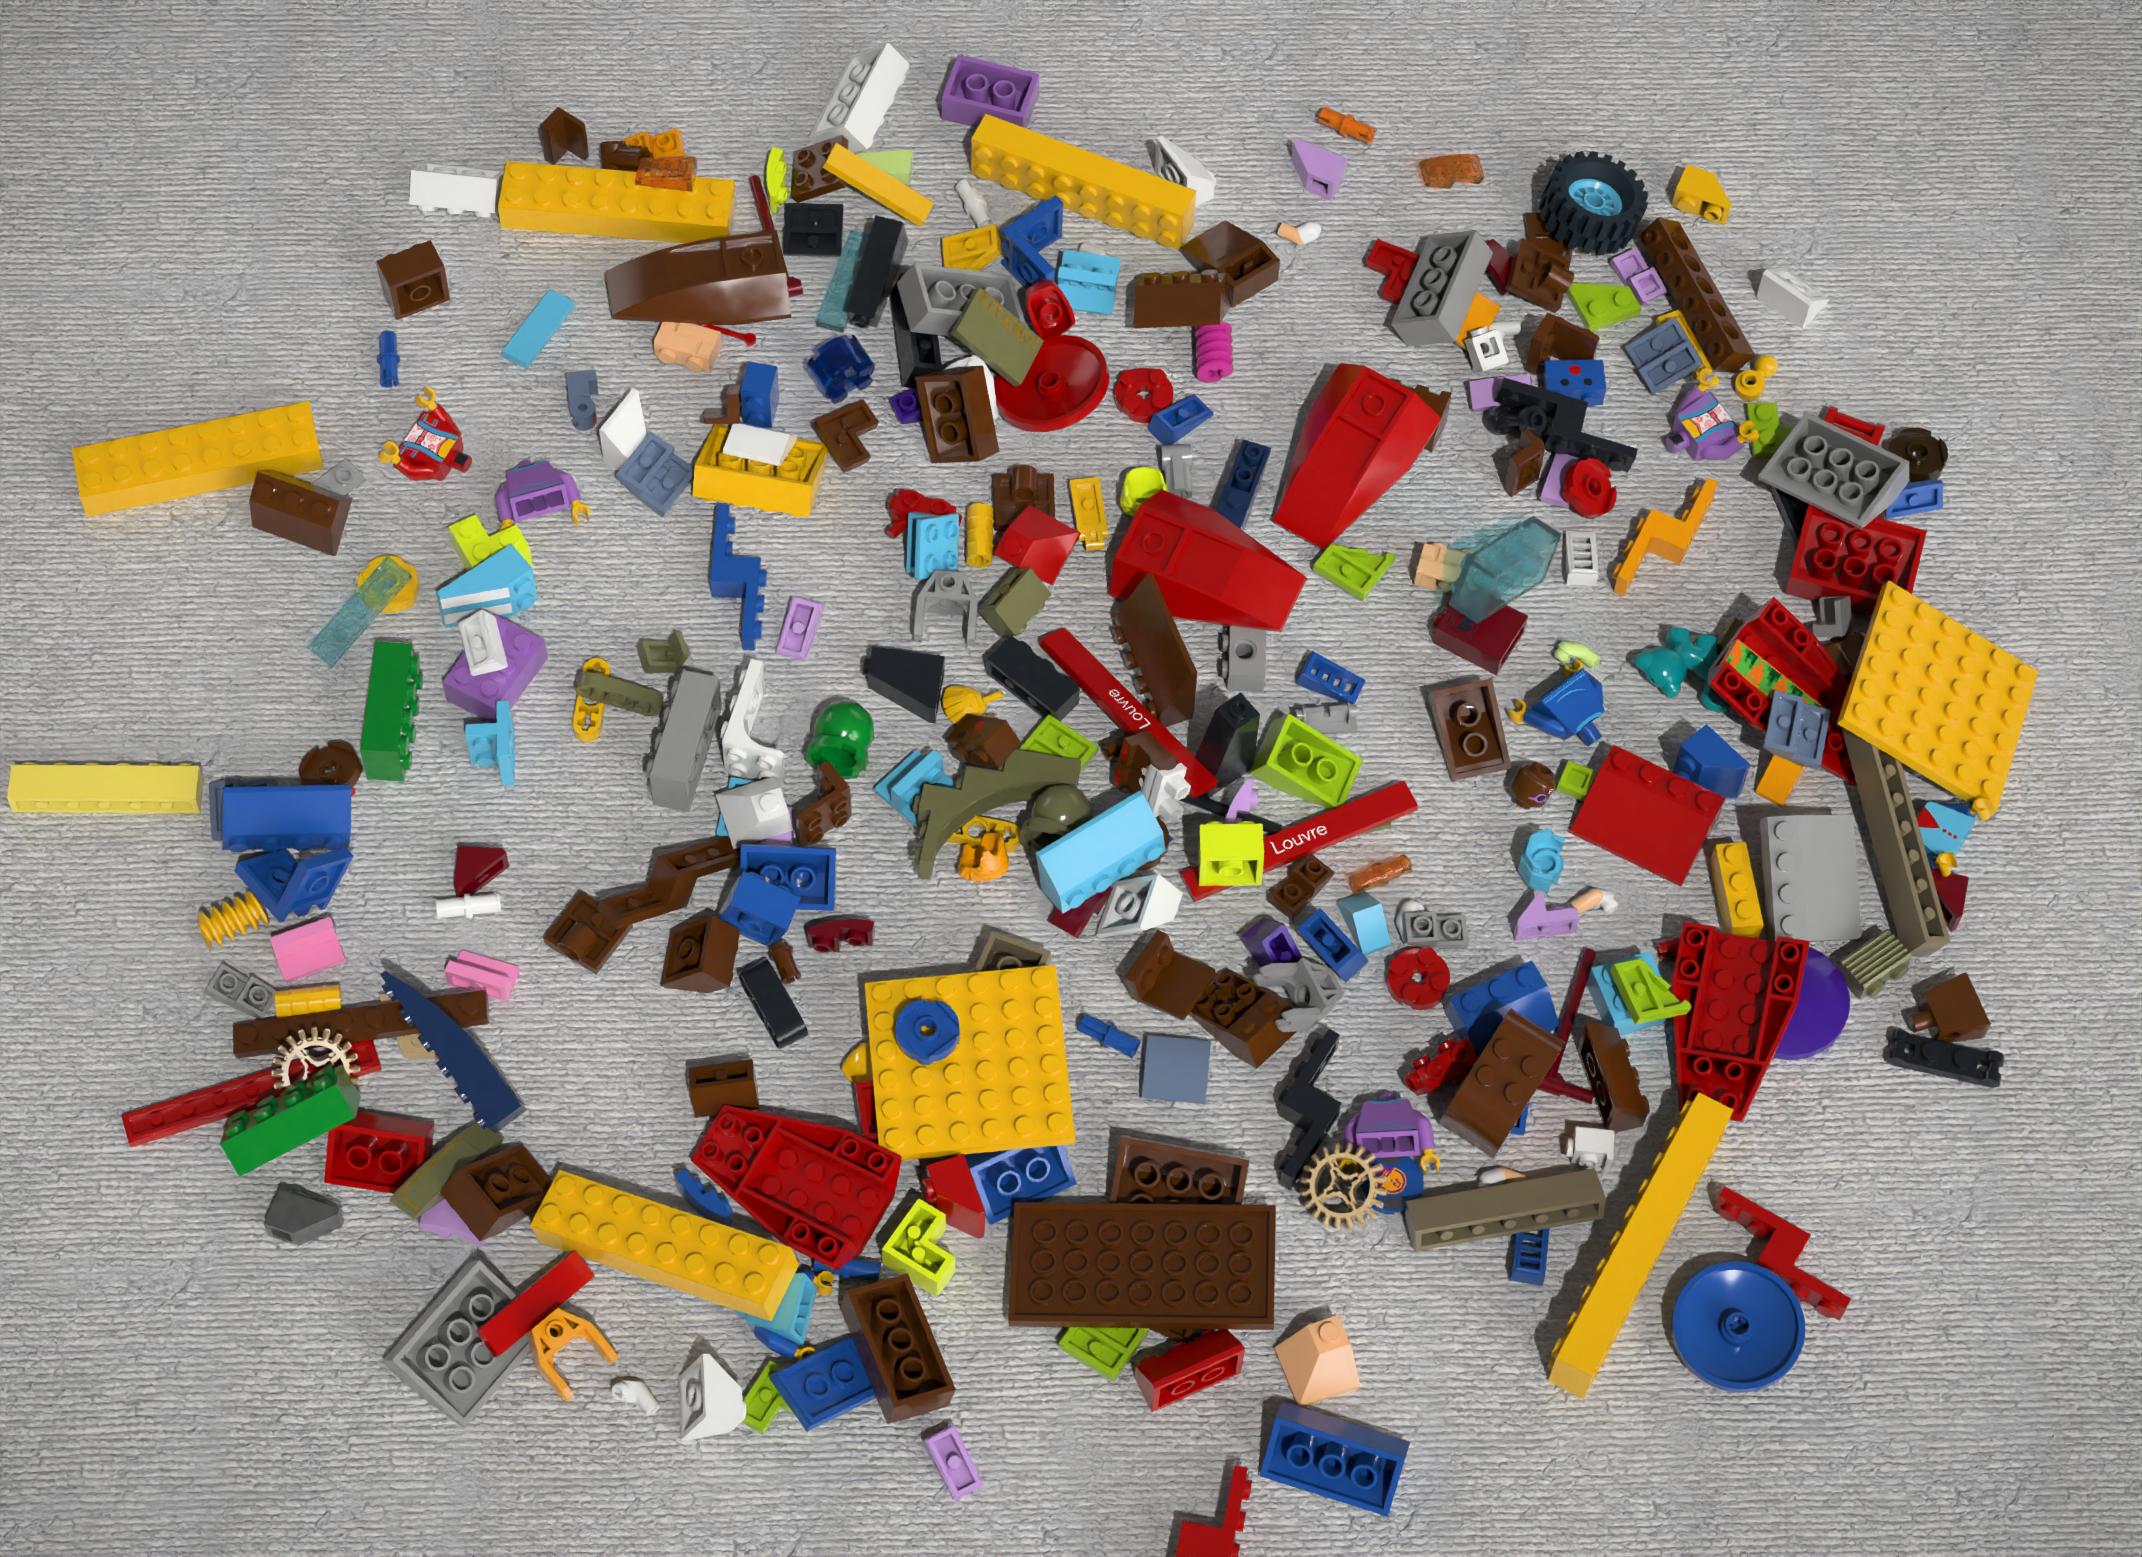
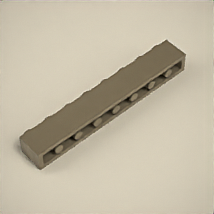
M1843 728V736L1899 941L1912 956H1930L1951 941L1902 764L1897 759Z

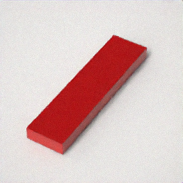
M575 1250L475 1332L496 1358L595 1276Z

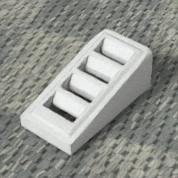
M1565 531L1566 585L1596 586L1598 580L1596 533ZM1573 540L1589 541V543H1573ZM1573 548H1576V549H1589V552H1586V551H1573ZM1574 557L1589 558V560H1576ZM1575 566H1589V568H1575Z

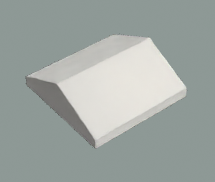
M740 422L739 424L732 425L723 448V454L780 466L796 443L798 435Z

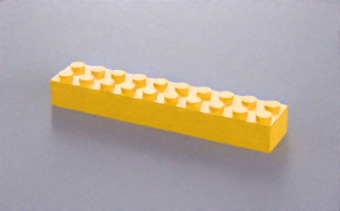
M1699 1092L1693 1102L1686 1101L1679 1115L1676 1127H1672L1665 1141L1666 1145L1663 1151L1658 1153L1651 1167L1652 1171L1649 1177L1643 1181L1634 1205L1631 1204L1620 1231L1617 1230L1606 1257H1603L1600 1261L1592 1283L1586 1287L1577 1311L1572 1313L1563 1337L1559 1338L1551 1353L1552 1357L1547 1365V1368L1552 1370L1549 1382L1584 1400L1722 1140L1733 1109Z

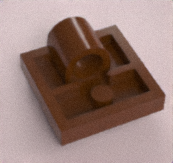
M843 135L795 151L791 197L797 203L846 187L844 180L822 168L835 143L848 150L849 141Z
M1521 238L1515 245L1506 290L1556 313L1561 308L1563 295L1569 290L1574 279V272L1569 270L1571 262Z
M1019 465L1011 470V474H994L995 531H1006L1008 526L1029 505L1055 519L1054 473L1037 474L1036 468L1030 465Z
M580 891L544 937V943L597 975L633 928V925L616 929L597 910L600 902Z

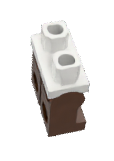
M1148 730L1124 738L1118 758L1120 762H1117L1112 784L1118 790L1126 788L1131 794L1140 790L1155 817L1161 815L1169 823L1180 819L1184 808L1177 801L1185 798L1191 788V785L1184 779L1187 768L1182 763L1177 764L1176 759Z

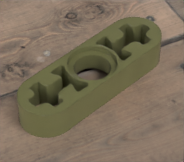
M593 672L580 673L575 690L583 698L645 716L659 715L664 699L663 695L658 691Z

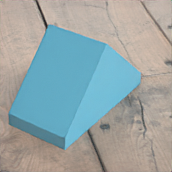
M1365 891L1337 901V906L1358 949L1364 956L1391 946L1382 905L1378 900Z

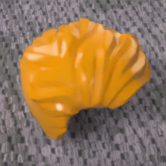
M987 833L983 835L982 842L976 849L972 848L969 844L964 845L960 864L958 865L959 876L966 881L970 880L975 883L991 882L1004 875L1009 868V858L1003 836L1000 833Z

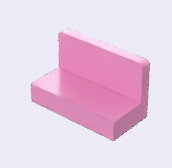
M331 917L270 937L274 954L286 983L345 962Z
M464 950L460 951L456 962L449 960L445 969L448 985L470 992L486 990L488 997L508 1002L520 973L518 966Z

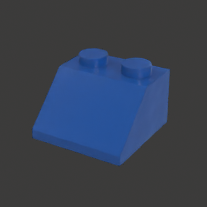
M1706 724L1680 745L1672 772L1723 797L1737 798L1742 793L1751 765Z
M743 871L736 879L717 917L738 928L741 935L770 948L788 931L801 897L795 895L788 887L782 885L775 886L766 882L765 878L757 873Z

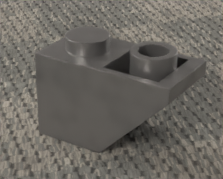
M279 1189L264 1221V1226L268 1236L299 1246L341 1228L344 1219L338 1205L329 1200L322 1199L318 1202L309 1199L301 1191L290 1190L288 1192Z

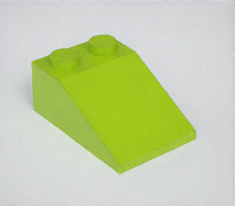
M1288 713L1271 722L1249 773L1274 789L1333 810L1345 804L1363 759Z

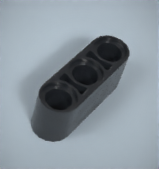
M767 959L738 973L740 983L778 1049L808 1036L806 1025Z

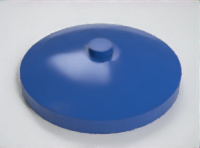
M1731 1261L1707 1267L1686 1283L1673 1309L1671 1330L1673 1342L1681 1360L1696 1377L1720 1390L1745 1393L1767 1388L1778 1382L1791 1370L1804 1344L1805 1319L1796 1295L1778 1275L1756 1264Z

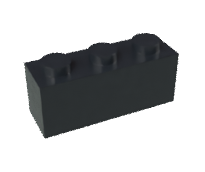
M1011 635L987 658V674L1045 719L1049 714L1061 722L1079 704L1080 688L1071 677H1064L1059 673L1049 660L1041 659L1026 642L1018 641Z

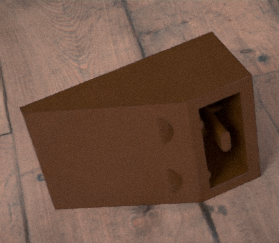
M1228 221L1220 223L1180 247V251L1200 273L1205 270H1217L1218 273H1227L1229 304L1232 308L1278 281L1280 259L1262 240Z
M1225 968L1212 980L1188 1014L1235 1057L1256 1069L1297 1032H1282L1275 1024L1276 1020L1283 1019L1281 1015L1283 1012L1293 1009L1289 1001L1258 986L1228 968Z

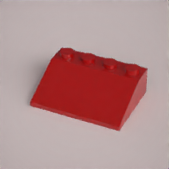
M1808 504L1785 594L1820 602L1819 599L1823 596H1850L1851 611L1872 616L1881 587L1888 580L1912 594L1927 530L1880 518H1874L1864 528L1859 529Z
M1613 745L1569 833L1681 887L1716 824L1726 798Z

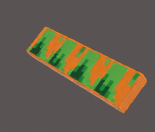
M1739 639L1731 643L1720 662L1721 664L1727 661L1770 703L1772 702L1773 692L1778 690L1804 697V703L1825 708Z

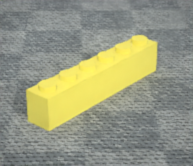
M26 762L22 765H11L7 799L13 812L200 814L204 780L200 767L187 763H182L178 766H163L157 763L137 766L127 763H118L116 765H99L97 763H86L84 765H68L66 763L38 765Z

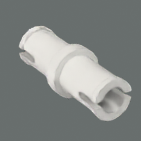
M963 179L958 182L955 187L956 191L965 204L964 209L966 213L973 217L978 228L996 224L995 219L986 207L987 201L983 196L979 195L972 180L968 179L967 181V179Z
M499 892L475 896L465 893L464 897L436 899L437 918L466 916V919L473 918L475 914L501 912Z

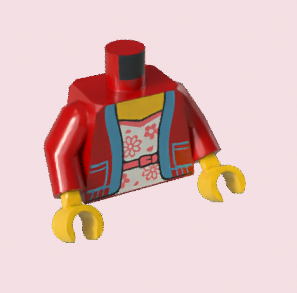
M425 387L423 392L428 396L429 400L425 401L421 395H417L415 402L419 407H427L429 411L422 412L399 447L394 442H386L382 447L389 454L381 451L378 454V459L384 464L392 462L395 469L412 481L432 479L441 481L447 477L452 468L466 473L471 466L472 457L463 453L464 447L461 432L452 417L441 404L434 402L436 400V392L430 387Z

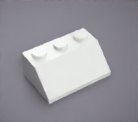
M422 162L411 170L409 204L418 205L417 209L422 211H434L435 207L446 208V213L463 214V210L474 211V215L478 217H491L492 213L495 214L498 211L504 171Z

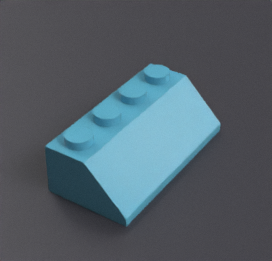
M1139 790L1036 852L1041 889L1062 914L1071 908L1079 907L1086 899L1098 892L1105 891L1117 880L1131 875L1137 868L1149 861L1156 860L1165 852L1163 831L1143 793Z

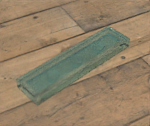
M855 230L850 231L816 318L817 327L844 333L849 321L846 310L869 234Z
M387 556L307 648L332 668L412 576Z

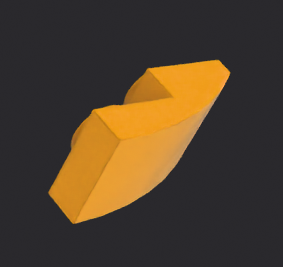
M678 128L652 137L648 131H644L621 139V141L626 142V145L648 147V150L653 153V164L685 157L682 133Z
M1476 292L1458 337L1453 343L1468 352L1465 339L1472 337L1470 332L1485 326L1489 329L1501 306L1481 293Z

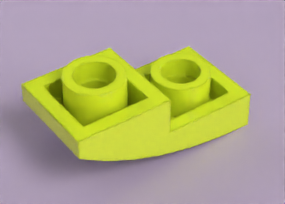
M772 147L767 164V193L770 210L772 213L777 214L780 204H785L789 188L785 187L787 162H784L783 149Z

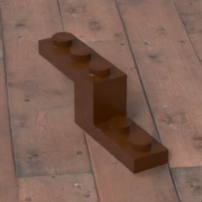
M724 836L658 856L648 886L602 899L597 910L618 929L685 908L688 905L697 878L740 865L741 849H733L730 838Z

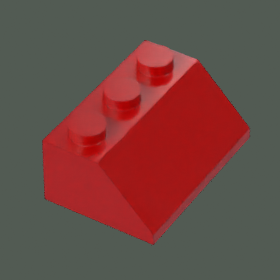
M357 1112L355 1118L330 1130L328 1133L324 1183L394 1194L431 1158L435 1124Z
M1210 1329L1203 1332L1197 1340L1191 1343L1180 1342L1172 1346L1166 1354L1159 1357L1151 1355L1141 1360L1138 1366H1136L1135 1380L1151 1412H1154L1240 1374L1245 1348L1228 1329H1220L1218 1331Z

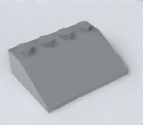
M1805 412L1760 472L1758 479L1862 529L1893 504L1908 484L1909 461Z
M1853 814L1769 816L1759 819L1767 940L1777 941V936L1809 942L1862 939Z
M481 1261L467 1263L384 1358L382 1363L408 1387L464 1428L531 1350L526 1333L504 1353L495 1358L475 1332L514 1300L517 1295Z

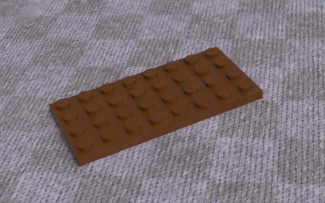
M1015 1202L1008 1314L1009 1326L1274 1330L1276 1205Z

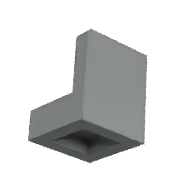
M1850 596L1821 597L1819 599L1821 621L1813 625V634L1816 637H1836L1852 632Z

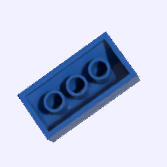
M351 785L223 787L220 814L222 850L244 852L248 849H262L267 852H273L279 849L293 848L297 851H306L311 848L338 850L343 847H349L351 836Z
M1282 1401L1259 1476L1388 1517L1410 1441Z

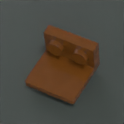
M1547 312L1532 337L1525 371L1536 375L1540 366H1544V361H1549L1551 356L1559 360H1594L1600 337L1588 329L1580 328L1567 322L1562 317L1554 316Z
M829 761L818 766L819 780L817 784L820 790L819 800L795 816L797 842L800 847H805L809 843H817L826 832L834 827L839 828L843 826L852 816L850 786Z
M1157 930L1123 978L1133 1000L1184 1020L1216 976V971L1212 967L1176 953L1168 934Z

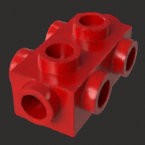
M900 489L898 495L893 494L889 503L888 510L892 512L893 525L886 532L890 538L895 539L905 529L908 530L909 512L917 511L934 515L957 514L956 506L951 505L944 499L934 500L924 497L915 490L905 491ZM958 514V515H959V527H960L961 520H962V515H961V514Z
M1467 1037L1455 1042L1453 1038H1450L1436 1046V1054L1431 1057L1425 1054L1411 1063L1413 1068L1404 1074V1081L1407 1087L1419 1096L1430 1093L1448 1080L1452 1084L1460 1080L1464 1081L1471 1071L1469 1069L1470 1066L1478 1060L1475 1055V1047Z

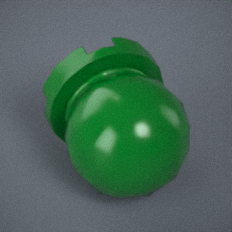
M841 700L827 705L821 710L814 723L815 738L808 745L806 760L815 770L824 762L829 761L843 779L857 778L859 772L862 770L865 772L867 767V750L874 739L873 719L865 708L853 701Z

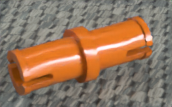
M1325 106L1319 115L1323 117L1318 119L1319 124L1339 131V134L1344 137L1349 135L1368 145L1375 137V134H1372V132H1376V127L1355 120V116L1351 114L1343 115Z

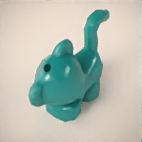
M1672 627L1667 631L1665 643L1670 648L1657 647L1652 651H1644L1636 656L1634 660L1635 665L1645 671L1647 679L1656 687L1662 688L1666 696L1674 698L1679 694L1681 682L1684 681L1687 670L1705 681L1700 699L1706 709L1717 713L1726 712L1729 709V704L1726 701L1713 700L1714 690L1708 685V669L1718 657V640L1715 636L1700 634L1692 643L1689 639L1688 629Z

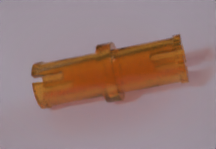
M1405 854L1383 864L1377 862L1372 864L1371 869L1350 876L1348 878L1350 881L1349 886L1355 895H1359L1378 885L1384 887L1389 884L1390 880L1411 873L1412 864Z

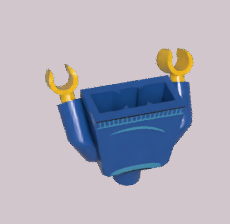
M1580 660L1573 662V669L1565 665L1563 672L1564 680L1530 704L1531 709H1526V704L1523 700L1515 702V707L1519 710L1518 712L1508 709L1509 719L1512 722L1521 723L1524 721L1556 738L1560 737L1562 740H1566L1578 733L1588 747L1602 737L1593 723L1595 719L1605 712L1602 684L1584 670Z

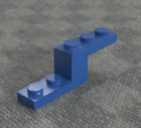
M717 504L710 577L712 597L745 598L742 626L743 650L755 651L756 639H762L763 623L758 621V613H764L765 595H760L761 587H766L767 569H762L761 557L733 556V542H729V534L735 535L736 517L730 516V506L728 504Z

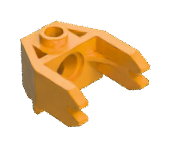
M557 1308L527 1333V1338L532 1350L534 1367L566 1402L574 1394L554 1370L553 1355L574 1337L588 1340L609 1364L619 1357L591 1322ZM550 1328L557 1331V1337H553L550 1334Z

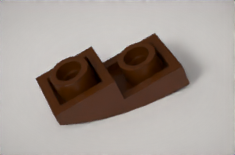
M1310 854L1292 869L1288 879L1269 894L1267 901L1291 920L1322 890L1335 872L1313 854Z

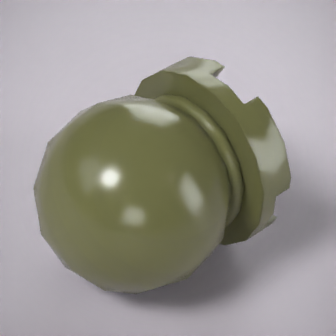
M1071 785L1049 787L1034 802L1031 813L1032 818H1028L1024 822L1019 832V839L1027 850L1031 845L1034 849L1040 851L1093 818L1090 800L1081 790Z

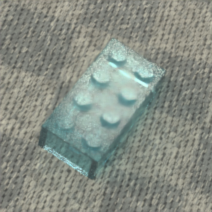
M1532 516L1523 522H1518L1506 533H1500L1490 543H1484L1474 553H1468L1461 561L1460 568L1462 570L1459 578L1451 588L1453 594L1449 605L1477 624L1544 581L1562 534L1535 516Z

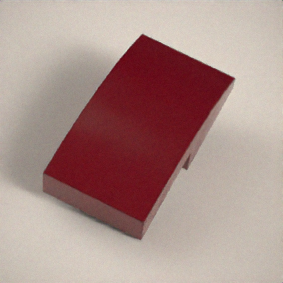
M1492 239L1486 242L1493 254L1484 274L1491 273L1501 294L1504 296L1510 293V291L1506 290L1513 257L1504 247Z
M1109 886L1105 891L1094 894L1079 907L1071 908L1063 914L1057 908L1049 923L1078 939L1093 913L1099 914L1113 887Z
M847 919L808 928L807 933L808 947L814 948L818 952L829 953L831 951L839 952L842 941L858 947L864 945L873 946L875 936L874 921Z

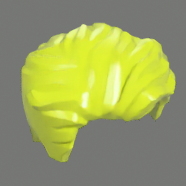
M1137 467L1126 474L1119 500L1125 513L1135 517L1139 506L1161 489L1168 492L1162 473L1152 467Z

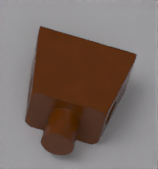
M1967 972L1924 992L1918 1003L1919 1012L1909 1014L1907 1017L1908 1025L1913 1033L1928 1029L1932 1040L1945 1043L1984 1038L1991 1025Z

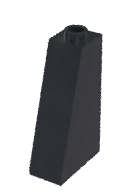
M875 215L846 310L849 321L857 327L865 329L869 326L878 327L908 245L904 223L901 221Z
M1241 692L1216 708L1195 757L1218 779L1217 786L1201 796L1212 797L1250 771L1254 763L1260 713Z

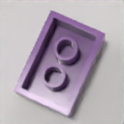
M958 54L942 95V119L978 127L984 115L988 114L1027 129L1039 96V74Z
M493 613L492 615L497 621L508 667L472 676L466 653L464 652L443 681L447 701L489 723H497V701H509L511 709L548 658L544 639Z

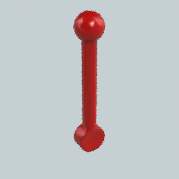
M698 324L699 326L720 331L721 334L744 340L748 346L756 343V336L753 333L744 335L711 324Z

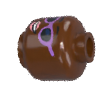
M1538 762L1521 766L1510 784V791L1515 797L1514 802L1524 809L1543 807L1556 787V782L1553 778L1554 773L1548 767Z

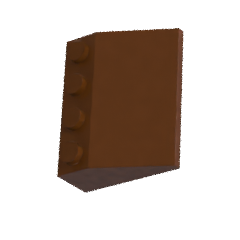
M1150 573L1144 577L1116 614L1115 628H1112V634L1115 643L1122 645L1124 650L1123 659L1127 669H1132L1135 674L1134 684L1139 695L1143 694L1147 701L1145 708L1164 727H1168L1193 719L1197 670L1153 573Z
M1123 1134L1120 1140L1109 1203L1242 1205L1250 1157Z

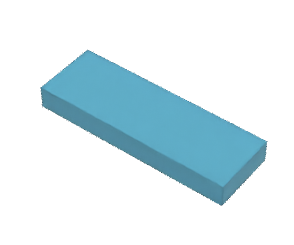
M549 289L502 350V357L528 369L574 309V301Z

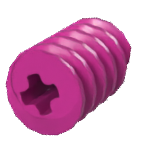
M1222 321L1220 325L1195 326L1198 379L1202 382L1210 383L1231 375L1234 370L1232 365L1233 347L1231 343L1233 338L1231 336V325Z

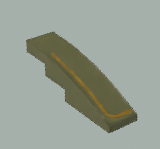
M476 1121L425 1162L391 1196L390 1202L415 1220L445 1199L440 1192L458 1168L483 1159L501 1147L504 1136L498 1132L494 1133L488 1127L483 1130Z

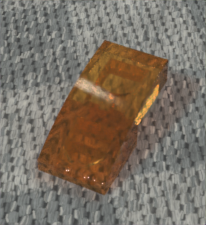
M1474 154L1445 155L1425 159L1419 163L1426 187L1451 189L1455 182L1480 184L1485 178L1479 157Z

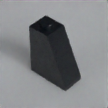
M872 646L871 657H865L863 665V675L868 676V688L923 720L936 724L945 674V656Z

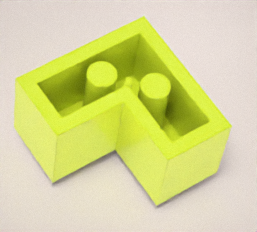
M475 514L449 526L452 546L467 572L510 544L514 546L530 566H533L530 547L517 525L488 536Z
M918 1198L882 1248L883 1265L900 1275L908 1273L911 1282L935 1297H938L955 1273V1257L935 1245L946 1230V1214Z

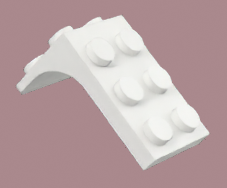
M751 659L748 669H743L741 672L739 695H733L730 704V713L732 715L730 720L724 721L721 729L720 738L723 739L722 754L725 772L737 778L748 777L759 781L775 776L779 785H783L786 779L784 753L780 750L761 746L750 738L765 695L763 662Z

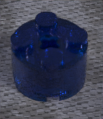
M847 335L832 339L818 349L820 355L815 361L811 357L807 363V370L825 397L831 399L834 404L843 401L848 396V392L856 388L858 390L866 389L873 382L871 375L875 370V364L855 335H852V339H849Z

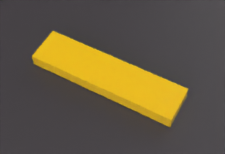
M835 143L822 167L919 227L924 224L934 204L931 200L838 143Z

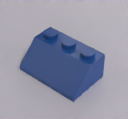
M741 844L740 875L743 871L747 873L754 872L763 876L766 882L775 886L782 885L790 888L795 895L801 897L796 909L834 911L837 877L836 848Z
M1532 960L1450 997L1445 1014L1460 1040L1467 1037L1473 1043L1477 1058L1480 1057L1511 1008L1549 1032L1559 1028V1021L1548 985Z
M1063 1145L964 1154L985 1211V1218L990 1225L1013 1215L1015 1202H1040L1077 1184Z

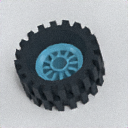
M1583 151L1576 152L1574 158L1569 154L1564 157L1563 161H1559L1556 164L1541 196L1539 209L1542 211L1540 217L1542 221H1548L1545 227L1549 232L1554 230L1557 232L1555 239L1560 243L1564 239L1569 242L1567 247L1575 250L1576 246L1582 247V253L1590 254L1591 250H1595L1596 255H1604L1607 249L1610 254L1618 251L1619 247L1624 249L1628 242L1631 241L1647 209L1648 193L1647 191H1642L1645 186L1642 179L1635 180L1637 173L1633 169L1629 171L1624 169L1626 163L1619 160L1616 164L1611 161L1613 156L1607 154L1603 158H1599L1598 152L1590 151L1588 156H1585Z

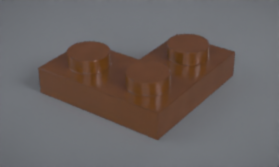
M862 399L815 420L813 427L845 473L868 463L871 456L858 436L876 429L879 421L865 400Z

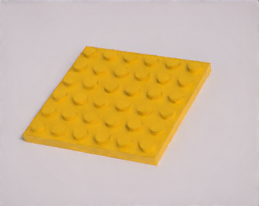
M1888 580L1881 587L1837 724L1968 803H1973L1980 796L1989 797L1994 807L1987 810L1992 815L1998 810L2039 671Z
M1056 965L865 983L878 1142L880 1146L900 1155L902 1160L1075 1144ZM917 1000L936 1003V1000L944 1002L954 1010L959 1020L960 1041L956 1048L946 1058L935 1061L930 1065H921L916 1060L907 1057L900 1050L896 1041L895 1028L899 1013L907 1005ZM922 1026L921 1035L932 1036L935 1027L927 1028Z

